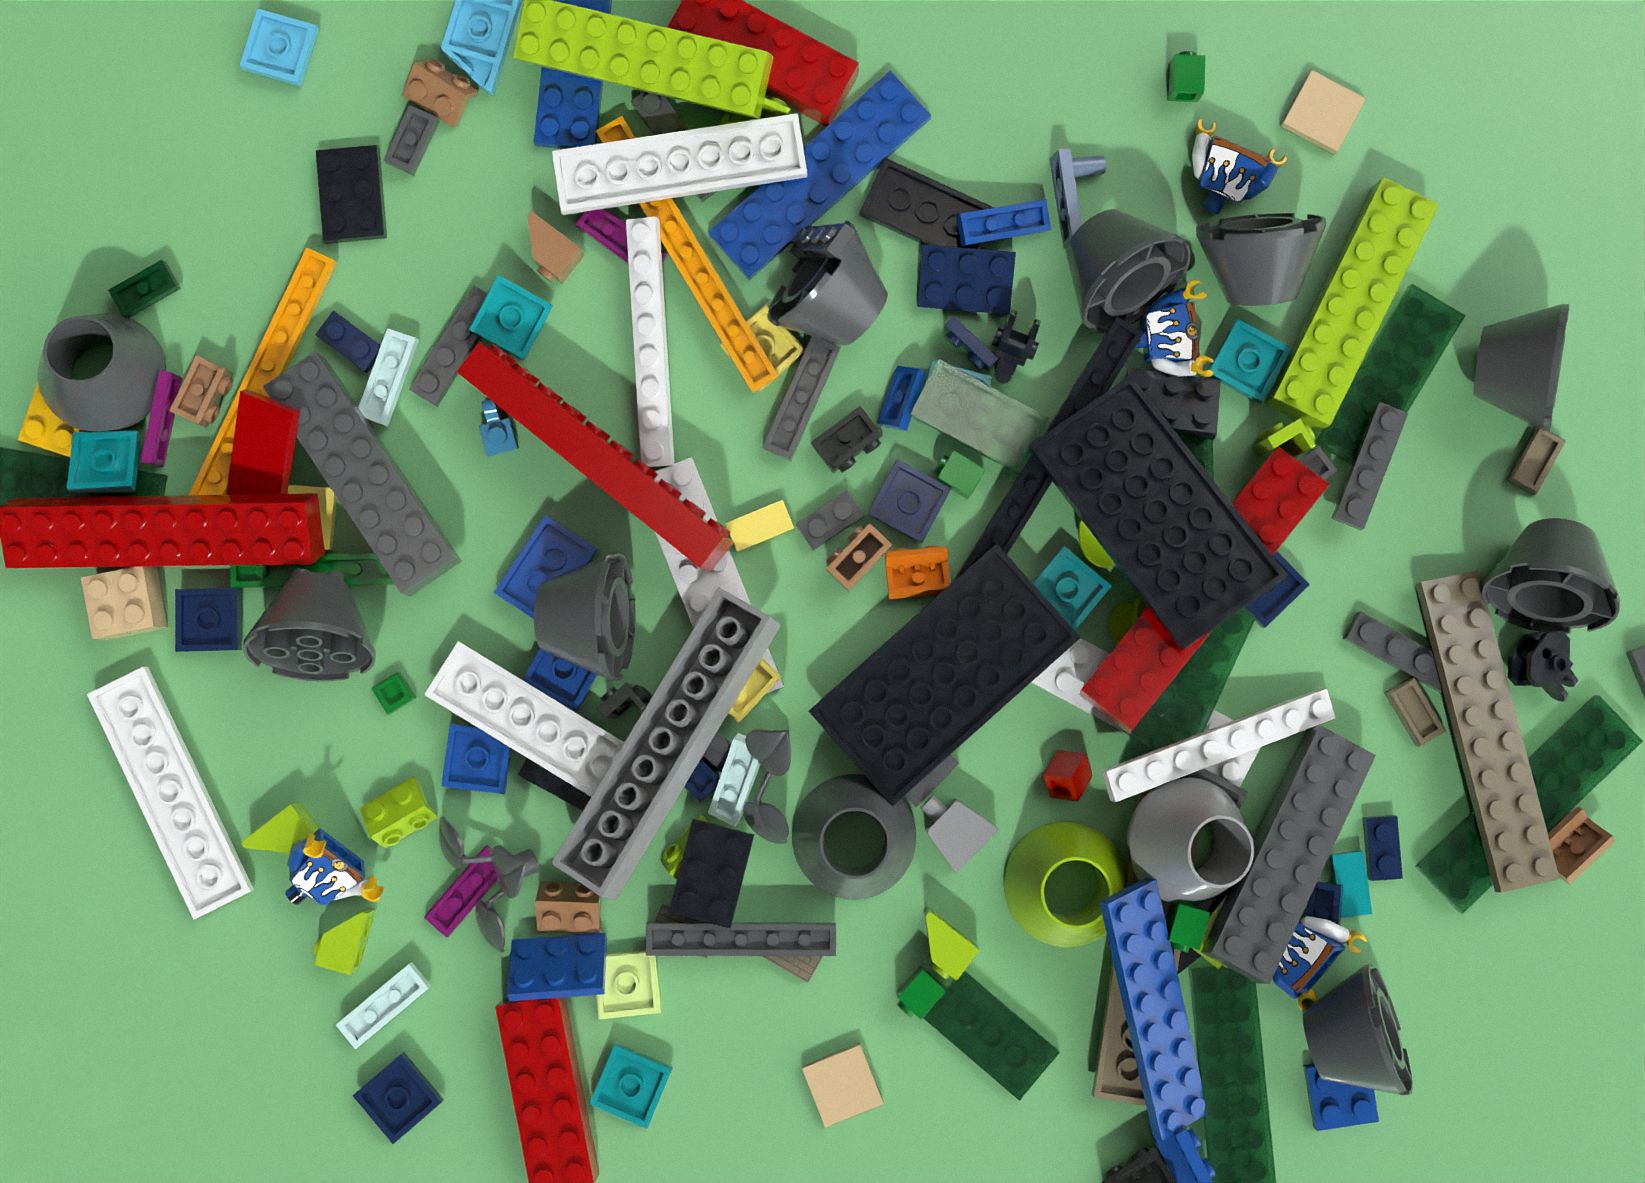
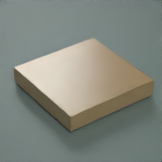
M1311 70L1281 127L1335 155L1366 98Z
M860 1043L802 1066L825 1128L884 1104Z

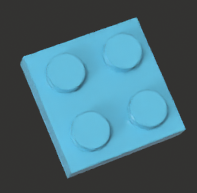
M257 8L239 66L244 71L302 87L319 29L314 24Z

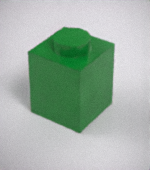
M1183 51L1173 56L1168 68L1167 101L1198 102L1205 90V55H1196L1192 51Z
M953 451L950 458L946 455L942 457L935 471L940 473L937 481L952 488V491L962 497L969 499L986 469Z
M1179 902L1171 903L1166 920L1169 934L1168 941L1171 942V948L1183 952H1189L1190 947L1200 950L1210 912L1193 905H1184Z
M920 965L896 992L897 998L900 1000L897 1005L909 1017L915 1014L921 1020L945 994L946 989L926 968Z

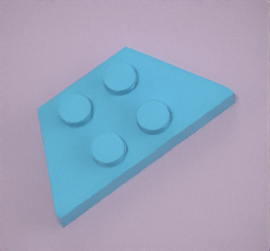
M455 0L441 50L489 95L494 96L523 0Z

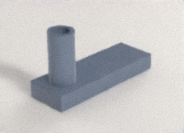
M1070 148L1058 149L1050 158L1063 249L1067 248L1071 237L1082 225L1075 177L1101 175L1106 172V160L1103 155L1072 158Z

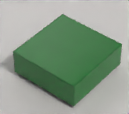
M396 672L371 688L387 715L416 698L401 672Z

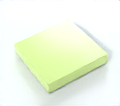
M646 949L606 953L605 994L596 995L598 1019L662 1012L657 956H646Z

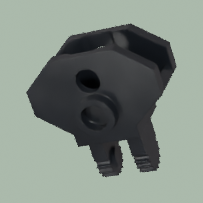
M1011 310L1004 329L998 327L992 345L997 347L995 356L1000 357L994 376L997 382L999 381L1003 384L1010 381L1017 365L1024 366L1027 358L1033 360L1039 342H1036L1035 339L1041 321L1038 319L1034 320L1028 335L1013 330L1012 328L1017 317V311Z
M1564 631L1524 634L1508 657L1507 677L1515 686L1542 687L1551 698L1558 702H1564L1568 697V692L1562 684L1572 688L1578 682L1577 676L1570 669L1573 665L1570 660V638ZM1525 649L1528 655L1523 658L1522 652Z

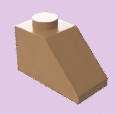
M531 211L527 217L534 261L539 266L536 271L550 282L555 278L563 284L585 255L579 246Z

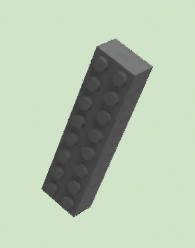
M315 351L263 386L271 399L300 410L296 437L400 593L412 596L462 562L326 358Z
M1321 725L1306 729L1253 841L1254 857L1247 874L1231 887L1201 953L1255 983L1270 984L1376 755Z

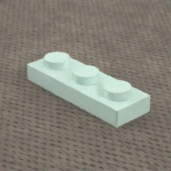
M387 328L358 407L367 420L388 427L419 343L417 338Z
M740 733L732 741L708 810V814L734 827L740 822L743 807L747 803L760 767L758 760L749 753L746 747V736Z
M411 962L337 1023L336 1026L350 1044L357 1049L429 989L431 985Z

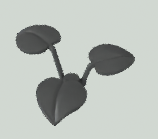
M755 729L747 734L745 739L746 747L749 753L758 760V763L764 766L767 773L754 798L755 803L748 802L744 805V817L749 827L763 839L777 844H786L789 827L785 816L772 804L762 803L761 798L771 776H782L790 768L791 746L788 730L769 731ZM716 733L702 759L713 770L722 772L731 743L724 736Z
M445 816L440 817L439 840L442 852L449 864L458 869L461 868L462 863L492 862L495 871L498 873L502 889L489 898L486 903L483 900L478 901L475 913L478 927L486 941L502 953L505 951L503 949L505 932L499 915L493 909L494 902L504 894L509 898H515L518 895L523 878L539 871L537 858L530 849L512 855L500 845L493 847L492 856L467 857L464 854V845L460 836L448 823Z

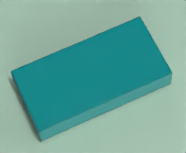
M1357 850L1330 854L1333 883L1343 884L1341 918L1373 914L1363 851Z

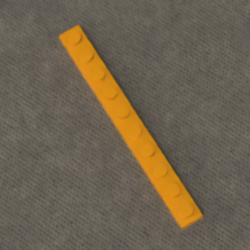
M623 116L596 130L602 143L635 138ZM673 199L638 203L646 217L659 218L662 244L752 394L779 378L777 372Z
M306 247L189 495H226L240 391L249 389L270 398L263 386L287 370L337 265L335 260Z

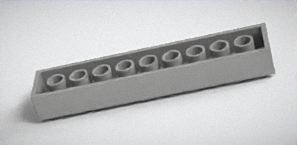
M718 587L551 864L599 896L613 900L618 898L781 625L777 621Z

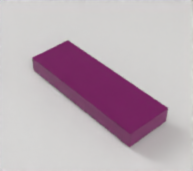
M606 208L583 212L575 223L576 227L629 265L626 223ZM661 250L663 263L667 258V253Z
M159 370L141 462L159 467L165 466L175 413L169 410L182 383V377L171 372Z
M486 845L476 857L492 856V848ZM493 863L469 864L424 916L446 938L453 933L473 910L476 903L499 880Z

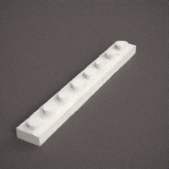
M657 217L626 220L641 462L650 468L673 466L675 463L660 222Z
M1319 688L1101 770L1110 801L1118 802L1335 719V714L1327 689Z

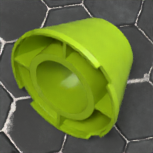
M1071 821L1049 823L1027 834L1012 851L1008 859L1004 878V894L1014 919L1029 935L1052 946L1078 947L1101 938L1106 934V928L1099 901L1125 889L1127 867L1120 851L1100 831L1088 825ZM1081 860L1088 862L1092 866L1097 879V889L1092 902L1084 910L1072 915H1061L1050 911L1044 899V887L1049 874L1057 866L1067 861Z

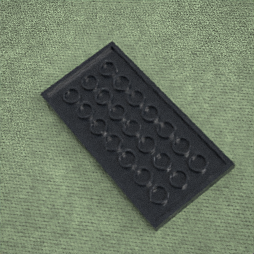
M1129 376L1028 445V450L1181 651L1188 648L1288 577L1287 573L1132 376Z
M996 543L808 712L893 806L1081 637Z

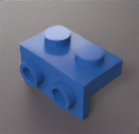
M1182 1126L1173 1132L1172 1136L1163 1141L1153 1137L1171 1175L1177 1183H1213L1211 1177L1216 1174L1207 1157L1201 1159L1197 1151L1201 1144L1192 1128L1187 1130Z

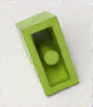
M301 802L292 803L240 844L243 848L290 853L293 843L306 839L309 833L314 834L320 827Z
M928 907L924 914L931 961L935 963L932 968L943 978L947 979L951 976L957 981L980 950L975 943Z
M368 908L324 933L322 937L319 936L313 949V955H316L314 965L348 975L358 971L376 909Z

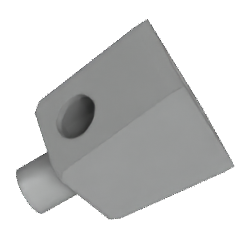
M932 795L921 806V809L933 820L925 828V831L956 873L999 830L991 822L956 798L945 806L935 795Z

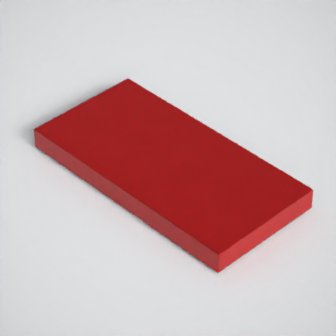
M249 389L240 391L226 495L288 493L300 410Z

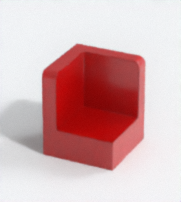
M1064 750L1056 752L1043 774L1050 798L1079 802L1093 777L1086 753Z

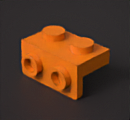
M927 546L923 549L913 550L898 548L885 553L889 600L937 596L951 584L947 547Z

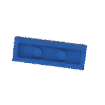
M1046 199L956 215L961 246L1051 230Z

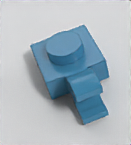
M492 400L482 401V408L488 423L479 425L486 455L493 456L519 449L511 419L502 420L499 406Z

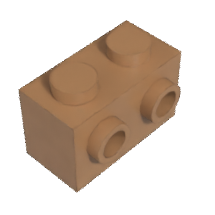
M870 523L865 528L861 525L856 528L848 537L851 543L843 551L840 548L836 549L826 560L830 564L826 571L848 592L892 547V544Z

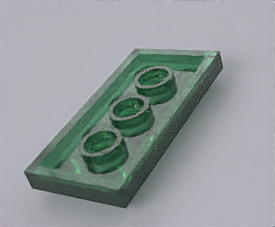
M940 359L909 415L1018 475L1031 454L1028 450V445L1041 436L1050 419Z
M965 970L957 981L953 979L945 988V994L924 1015L923 1019L1020 1101L1060 1051Z

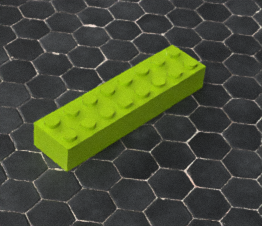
M524 0L513 58L524 63L760 119L774 56L767 51L553 0Z
M1385 177L1380 179L1371 188L1264 404L1296 420L1301 419L1303 423H1307L1318 431L1331 425L1440 204Z

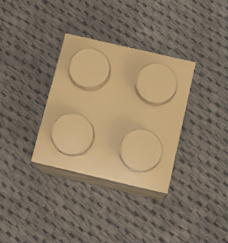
M130 567L81 577L92 639L110 640L168 628L157 567Z

